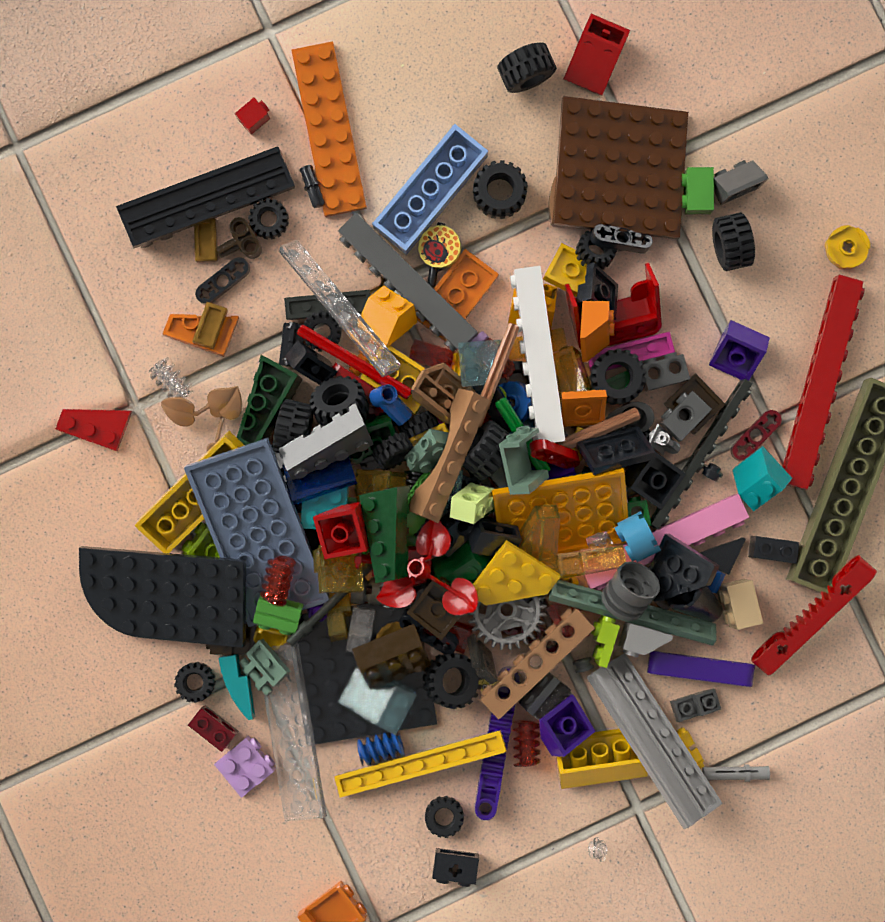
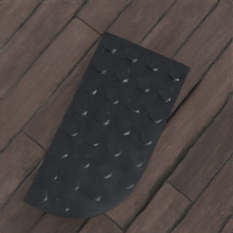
M89 546L79 547V577L86 600L96 615L116 631L132 637L241 648L246 645V560Z

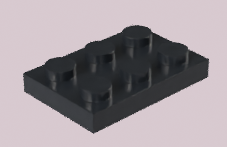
M639 426L577 442V449L593 475L656 459L655 450Z

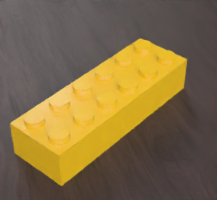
M228 431L198 461L245 445ZM186 473L134 525L163 553H170L204 519Z

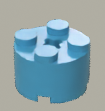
M641 511L617 523L618 526L615 527V530L621 541L627 542L628 546L624 548L632 562L636 560L638 563L661 551Z

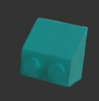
M764 446L732 469L738 494L752 511H755L783 491L792 479Z

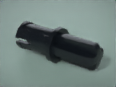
M303 166L299 170L305 183L304 190L308 192L313 208H320L325 204L319 188L321 184L317 182L313 166Z

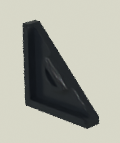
M741 537L699 553L720 565L718 570L729 575L746 539Z

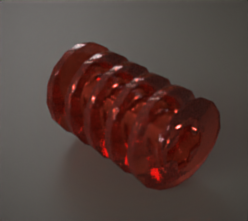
M277 556L267 561L271 566L266 567L265 571L271 575L264 576L263 579L269 583L262 584V588L267 591H261L260 596L273 605L284 606L287 603L288 590L290 589V582L293 578L292 574L295 570L293 566H295L296 561L291 557Z
M531 720L513 721V723L519 725V727L513 729V732L519 733V736L513 738L514 741L519 742V745L513 746V749L519 751L518 754L513 755V758L519 759V762L513 764V766L531 767L539 764L541 760L535 756L541 753L535 747L540 745V741L535 738L540 737V732L535 730L540 728V724Z

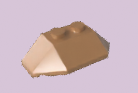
M440 363L421 371L411 388V393L415 401L439 420L450 425V407L458 388L473 392L474 389L445 363Z

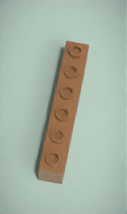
M577 608L573 610L567 609L560 616L562 620L557 625L551 624L544 631L546 635L541 640L537 638L529 645L530 651L525 655L521 653L512 662L514 666L509 671L504 669L496 677L498 681L493 686L488 684L480 692L482 694L480 697L481 702L498 720L595 629ZM570 625L573 627V634L570 637L562 635L564 626ZM552 640L556 641L557 649L554 652H548L546 644ZM533 656H539L542 662L540 666L532 667L530 659ZM523 671L526 674L523 682H516L514 680L516 672ZM506 686L510 689L507 697H500L497 694L500 687Z

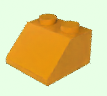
M382 286L368 298L357 323V328L387 348L418 323L414 304L386 286Z

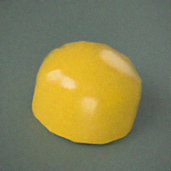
M257 626L253 640L257 643L258 640L264 639L273 650H279L283 644H286L288 635L281 634L277 629L270 628L265 630Z

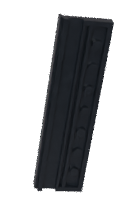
M277 146L117 205L116 208L134 249L252 205L261 199L265 200L266 198L295 188V185Z

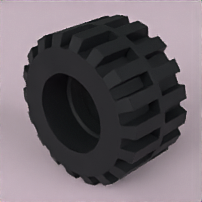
M544 42L531 43L520 47L505 56L497 65V69L509 93H518L534 88L549 79L557 69L550 51Z
M500 160V163L492 161L491 165L488 166L486 164L483 166V170H479L473 187L474 201L477 203L478 209H482L483 214L486 216L490 214L491 218L496 219L497 216L500 219H505V216H513L524 204L528 184L525 181L524 173L521 174V169L518 166L516 168L513 167L514 163L509 162V164H505V160ZM498 179L507 181L513 188L512 196L506 200L493 199L487 191L488 185L492 181Z
M740 212L715 218L712 226L713 244L718 262L723 270L730 271L752 266L755 259V242L746 216Z
M609 350L602 354L591 367V374L589 376L591 389L606 390V402L611 405H622L630 402L642 392L643 386L646 383V369L642 366L644 363L642 360L639 361L638 356L631 354L629 350ZM621 365L627 369L630 375V382L627 387L616 390L608 385L605 373L610 366Z
M343 376L329 378L328 381L321 382V385L317 386L314 389L315 392L311 394V409L317 423L322 426L332 422V417L336 414L344 415L349 412V407L355 403L363 421L367 418L366 414H369V404L361 384L355 378L351 379L349 376L345 378Z
M289 399L283 402L277 417L273 436L274 452L279 453V448L301 435H310L314 415L310 404Z
M493 420L482 424L480 428L478 427L462 466L479 480H484L491 476L503 464L499 443L505 440L506 436L510 433Z
M458 653L439 654L435 656V660L431 659V666L424 670L427 674L423 676V681L426 682V685H423L424 690L428 691L427 696L433 699L434 703L446 708L457 709V707L464 708L465 704L470 705L473 702L472 698L478 697L479 694L476 691L477 689L481 690L482 685L479 684V680H482V675H478L480 669L474 665L475 662L472 659ZM455 667L461 673L462 682L455 692L447 693L443 687V677L449 669Z

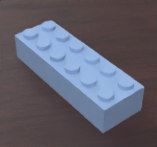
M454 124L372 223L373 228L407 255L420 240L422 234L429 229L486 160L488 150Z

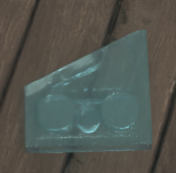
M501 340L458 343L461 387L482 386L485 384Z

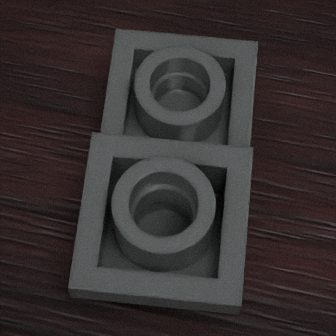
M715 688L670 701L676 722H682L696 716H704L721 710Z

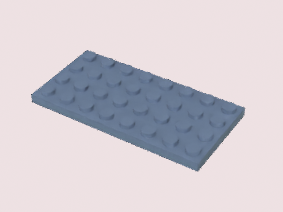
M268 438L184 467L220 558L246 560V622L248 627L257 625L253 623L261 593L304 604L303 610L326 603L331 598Z

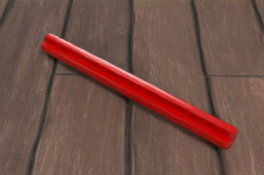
M301 325L298 329L297 334L377 383L394 386L397 394L404 399H408L412 394L411 388L309 327Z

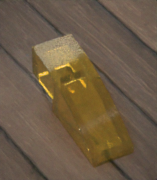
M339 569L335 576L329 598L346 584L343 569ZM349 593L327 613L328 633L331 642L349 638L345 622L346 617L353 616Z

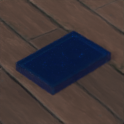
M349 456L342 461H335L329 464L324 469L315 470L303 478L294 480L291 479L285 465H282L294 505L357 484Z

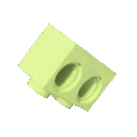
M470 482L452 496L450 518L475 524L489 511L493 510V488Z

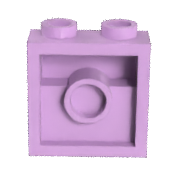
M249 735L214 764L241 798L276 769L274 767V760L268 754L264 755L260 750V743L254 737L251 739Z

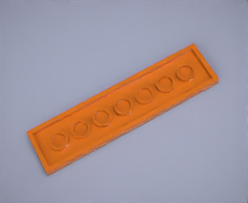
M333 41L291 49L317 181L321 184L319 188L325 202L323 205L324 216L329 217L367 209Z

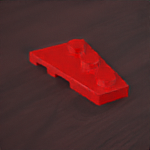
M62 409L55 429L118 451L132 411Z

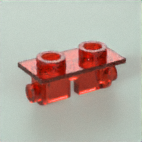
M414 339L409 358L431 367L445 363L451 368L454 358L453 354L456 351L452 352L449 349Z

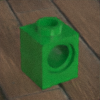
M640 496L627 498L628 517L632 516V508L638 506L648 526H651L647 500H641Z

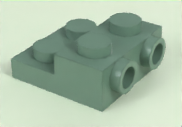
M429 429L404 457L410 471L427 474L431 469H434L443 453L449 433Z

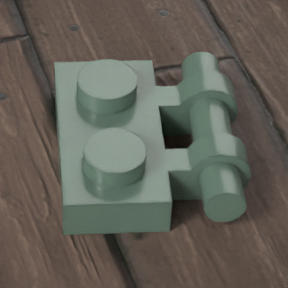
M264 639L258 640L247 652L246 655L251 662L246 658L239 662L245 675L250 676L256 683L255 687L259 691L262 690L266 696L273 691L268 685L269 683L275 687L291 672ZM256 669H258L262 673L263 677H261V675L256 671Z

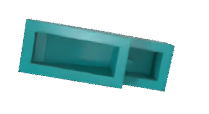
M239 654L219 657L221 673L231 698L242 714L248 720H253L255 718L251 678L250 676L241 675Z

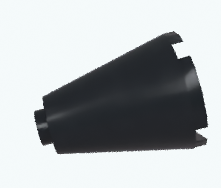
M708 586L666 600L672 609L707 622L718 620L723 611L722 605Z

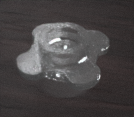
M595 837L588 846L589 856L592 859H599L600 862H604L607 855L605 841H600L598 837Z

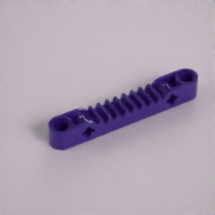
M510 666L503 667V668L498 672V675H499L504 669H507V670L509 671L512 667H510ZM518 672L514 674V680L516 682H520ZM502 686L498 689L497 694L500 697H507L510 689ZM515 705L499 720L492 712L490 714L487 733L501 730L506 749L508 748ZM506 752L482 759L474 803L475 813L482 820L492 819L497 812ZM482 803H489L492 806L488 812H482L479 807Z

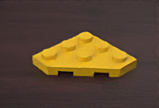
M506 540L473 585L478 593V601L487 606L546 595L560 579V574Z

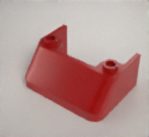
M649 263L645 264L646 280L639 281L631 287V297L617 300L614 336H610L608 346L656 334L662 327L659 284ZM568 283L565 284L568 311L576 341L581 350L582 307L577 304V299L574 298Z

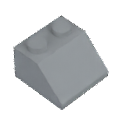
M625 622L618 646L623 649L625 654L638 657L639 654L646 655L673 639V635Z

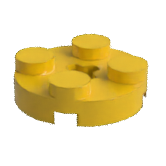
M844 225L835 229L825 242V251L828 259L839 269H852L859 266L866 260L870 249V241L867 234L862 229L852 227L851 225ZM844 242L852 244L851 253L843 250Z

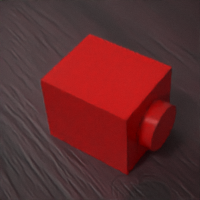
M255 97L234 113L250 135L270 120L267 113L270 111L262 100L258 102Z

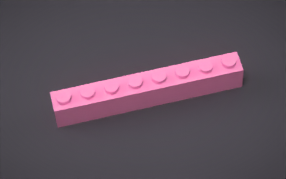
M733 494L664 527H660L652 531V534L658 543L657 545H660L664 534H671L687 545L693 543L694 546L706 542L705 537L710 535L717 537L724 534V529L732 526L734 529L744 525V520L749 518L739 494ZM627 543L579 564L588 588H594L595 590L604 588L607 585L606 582L613 578L619 566L625 562H632L624 548L628 546ZM655 554L638 563L646 566V564L653 561Z

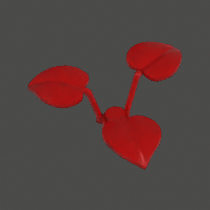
M429 520L419 532L415 544L417 553L427 557H420V559H413L409 562L407 566L408 577L384 582L376 599L392 608H405L416 599L417 593L412 587L416 584L415 578L419 580L429 578L448 590L442 598L443 607L448 613L456 616L473 613L477 610L479 598L476 588L470 581L464 578H456L450 587L430 574L431 568L425 562L431 560L432 555L436 557L443 556L451 546V536L440 520L439 523Z

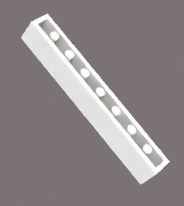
M541 266L514 269V275L510 276L511 288H516L517 297H513L515 311L519 310L520 319H516V324L519 327L518 332H522L523 341H519L520 352L525 354L526 362L522 363L524 376L528 375L529 384H525L527 398L531 397L532 406H528L530 419H534L535 428L539 429V433L533 436V441L546 439L554 443L564 442L565 434Z

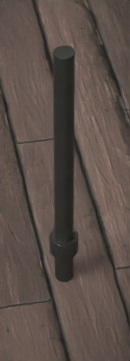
M366 563L307 621H303L298 626L299 629L287 640V643L293 647L304 636H308L313 631L312 628L373 570L372 564Z

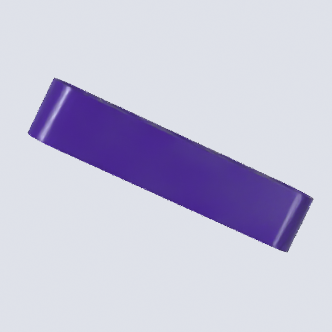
M652 651L649 653L647 673L752 687L755 665Z

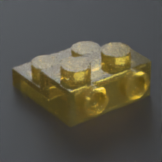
M321 545L313 551L314 573H318L319 593H360L364 591L362 564L359 565V569H356L354 563L356 554L324 559Z

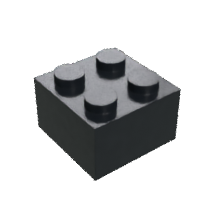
M656 452V459L630 465L625 472V483L630 489L662 510L686 476V473Z

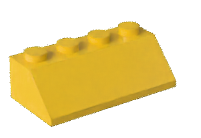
M620 729L594 732L565 757L556 756L561 789L648 777L647 771Z

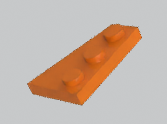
M170 314L162 333L163 336L222 357L225 356L239 320V316L225 317L213 350L192 342L201 316Z

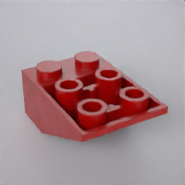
M591 13L563 80L602 96L627 41L630 30Z

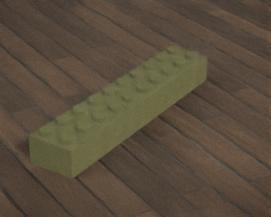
M868 378L862 383L799 544L797 564L792 563L786 580L819 593L822 591L828 593L827 586H832L833 577L846 564L885 464L884 382Z

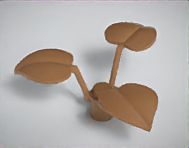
M238 386L217 388L210 391L207 396L208 403L198 411H194L195 406L191 401L180 397L162 400L161 407L173 423L184 427L192 425L195 422L194 416L200 415L207 409H210L212 416L220 417L215 443L208 444V451L220 440L224 419H236L241 413L242 398Z

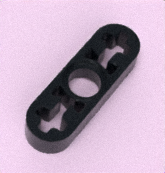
M603 224L596 225L590 234V239L596 246L640 254L646 253L653 243L652 237L649 234L637 233L627 228ZM617 235L623 236L626 239V243L620 242L617 239Z
M240 257L234 258L198 286L195 292L197 300L205 305L207 302L213 303L249 274L250 266L248 262ZM237 263H239L240 265L245 264L243 266L244 271L242 273H240V271H237L233 274L236 277L234 280L232 279L231 275L228 272H226L228 269H230L231 272L235 271V265ZM221 275H225L229 279L225 287L217 285V279ZM213 282V285L219 290V292L216 293L215 290H212L209 293V299H206L205 297L201 299L203 295L202 290L205 289L206 291H209L210 289H212V287L209 284Z
M408 610L403 612L399 620L401 628L414 624L423 642L443 654L455 652L459 643L456 635L448 632L442 640H438L435 635L426 634L424 632L426 628L408 615Z

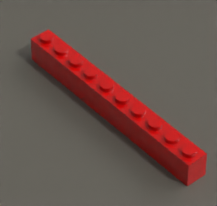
M840 274L833 278L782 465L785 471L792 477L787 486L808 490V487H811L813 484V468L817 466L820 459L818 450L819 446L824 443L826 433L823 431L825 424H828L831 418L829 409L837 396L835 387L842 377L843 372L840 368L848 355V350H846L847 343L853 337L854 330L851 328L853 321H856L859 315L857 306L859 300L861 301L864 296L865 288H862L864 281Z

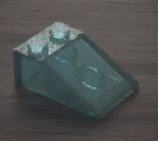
M357 666L339 703L373 724L396 735L417 693L395 681L385 684L382 688L370 690Z

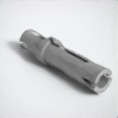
M744 764V767L702 768V772L707 780H744L745 782H750V780L770 779L769 766L750 767L749 764Z

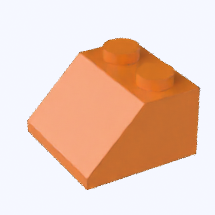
M583 301L581 354L582 362H588L606 348L610 343V336H614V310H610L609 301Z

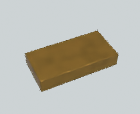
M216 218L194 226L196 262L218 261L216 251Z
M207 302L192 342L214 350L228 309Z

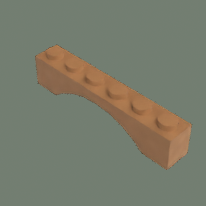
M458 388L450 407V429L445 448L431 474L415 490L410 502V512L439 523L465 457L489 404V399L473 391Z

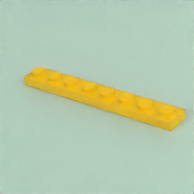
M498 730L334 776L339 797L341 798L505 753L507 749L502 732Z

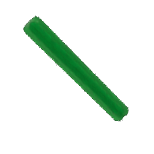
M502 398L495 403L513 433L516 432L518 427L524 426L507 398ZM532 438L526 442L530 461L536 470H548L549 472L551 469L547 462L531 456L529 444L533 440Z

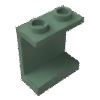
M529 426L518 427L516 432L507 435L506 439L499 443L510 495L530 494L549 478L548 470H532L526 442L539 433L538 428H530Z

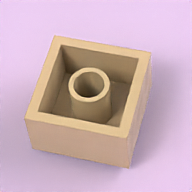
M740 579L721 584L717 594L720 603L724 604L725 611L722 614L725 624H729V627L737 630L763 624L753 580Z

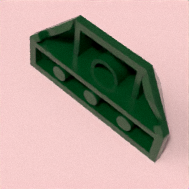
M468 540L449 558L445 554L441 557L433 558L430 574L434 577L437 576L439 579L442 576L450 581L451 584L456 578L467 579L473 584L493 556L472 553ZM427 578V583H431L432 580Z

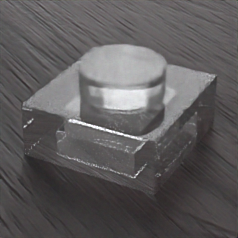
M607 531L596 533L586 538L587 545L594 556L615 550L614 543Z

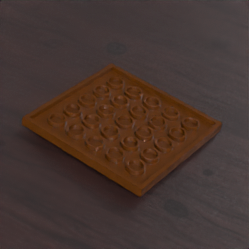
M563 96L552 225L593 230L596 225L603 224L627 228L637 233L649 234L653 237L679 239L684 187L682 186V174L685 172L689 112Z

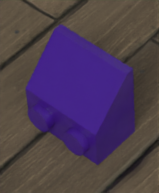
M730 320L717 344L709 366L740 380L747 379L749 381L767 352L770 337Z
M570 695L539 720L540 738L551 756L565 757L595 732L574 695Z

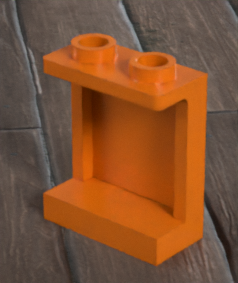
M340 881L299 911L297 918L300 922H365L367 910L360 901L357 903L354 899V892L348 884L344 885Z

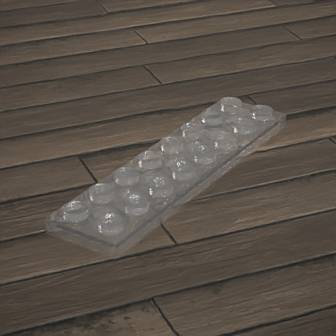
M298 643L293 647L289 644L270 646L291 671L277 686L273 687L269 683L268 685L273 691L268 696L264 694L285 821L324 818L327 816L299 646Z

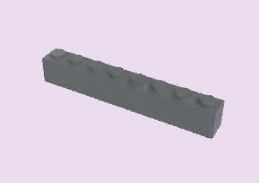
M357 213L338 230L341 236L339 239L346 248L351 246L356 251L354 255L362 263L366 261L371 266L369 270L377 278L381 276L386 281L384 285L393 292L396 290L401 297L414 304L416 317L422 322L426 320L431 325L429 329L437 337L441 335L446 340L444 344L452 352L456 350L461 354L478 335V332Z

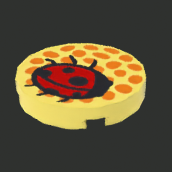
M437 225L429 228L422 234L419 240L418 251L420 257L428 266L435 269L447 268L458 260L461 254V241L453 229Z

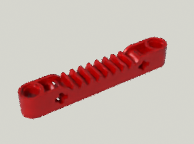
M860 555L852 558L835 574L832 579V586H827L828 593L822 591V599L815 597L816 605L809 603V611L802 610L803 617L796 615L797 623L789 622L791 628L784 627V632H776L754 652L751 662L766 675L773 674L875 577L877 570Z

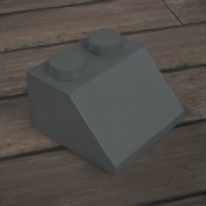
M743 160L735 164L734 169L728 172L726 169H723L714 174V192L720 205H723L759 189L769 178L753 160L748 163Z

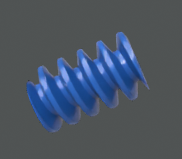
M394 730L391 731V738L386 733H383L382 740L375 735L374 742H371L369 737H366V744H363L360 739L357 742L362 766L364 761L368 766L371 765L372 758L376 763H379L380 756H382L384 761H388L389 754L393 759H396L397 752L402 757L405 756L401 735L399 733L397 736Z

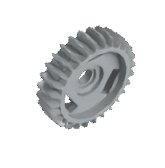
M545 596L532 597L533 600L529 604L523 599L488 605L485 615L478 613L481 603L478 601L477 610L467 614L473 615V618L468 622L476 624L472 631L479 630L480 632L477 637L481 638L484 635L486 637L484 640L485 644L489 640L492 641V648L497 643L500 644V650H503L505 644L508 645L509 650H512V644L514 643L520 648V641L528 645L527 637L535 639L533 632H541L537 625L545 624L540 620V617L547 616V614L541 612V609L546 608L547 605L540 604V601L545 599ZM505 603L511 604L513 607V613L510 616L501 614V606ZM522 626L523 633L502 638L501 631Z

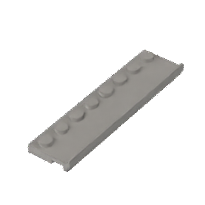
M625 653L609 662L607 668L601 667L587 676L588 681L683 829L694 825L698 820L723 804Z

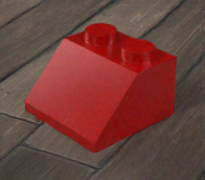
M360 502L341 505L313 517L324 559L366 552L369 549Z

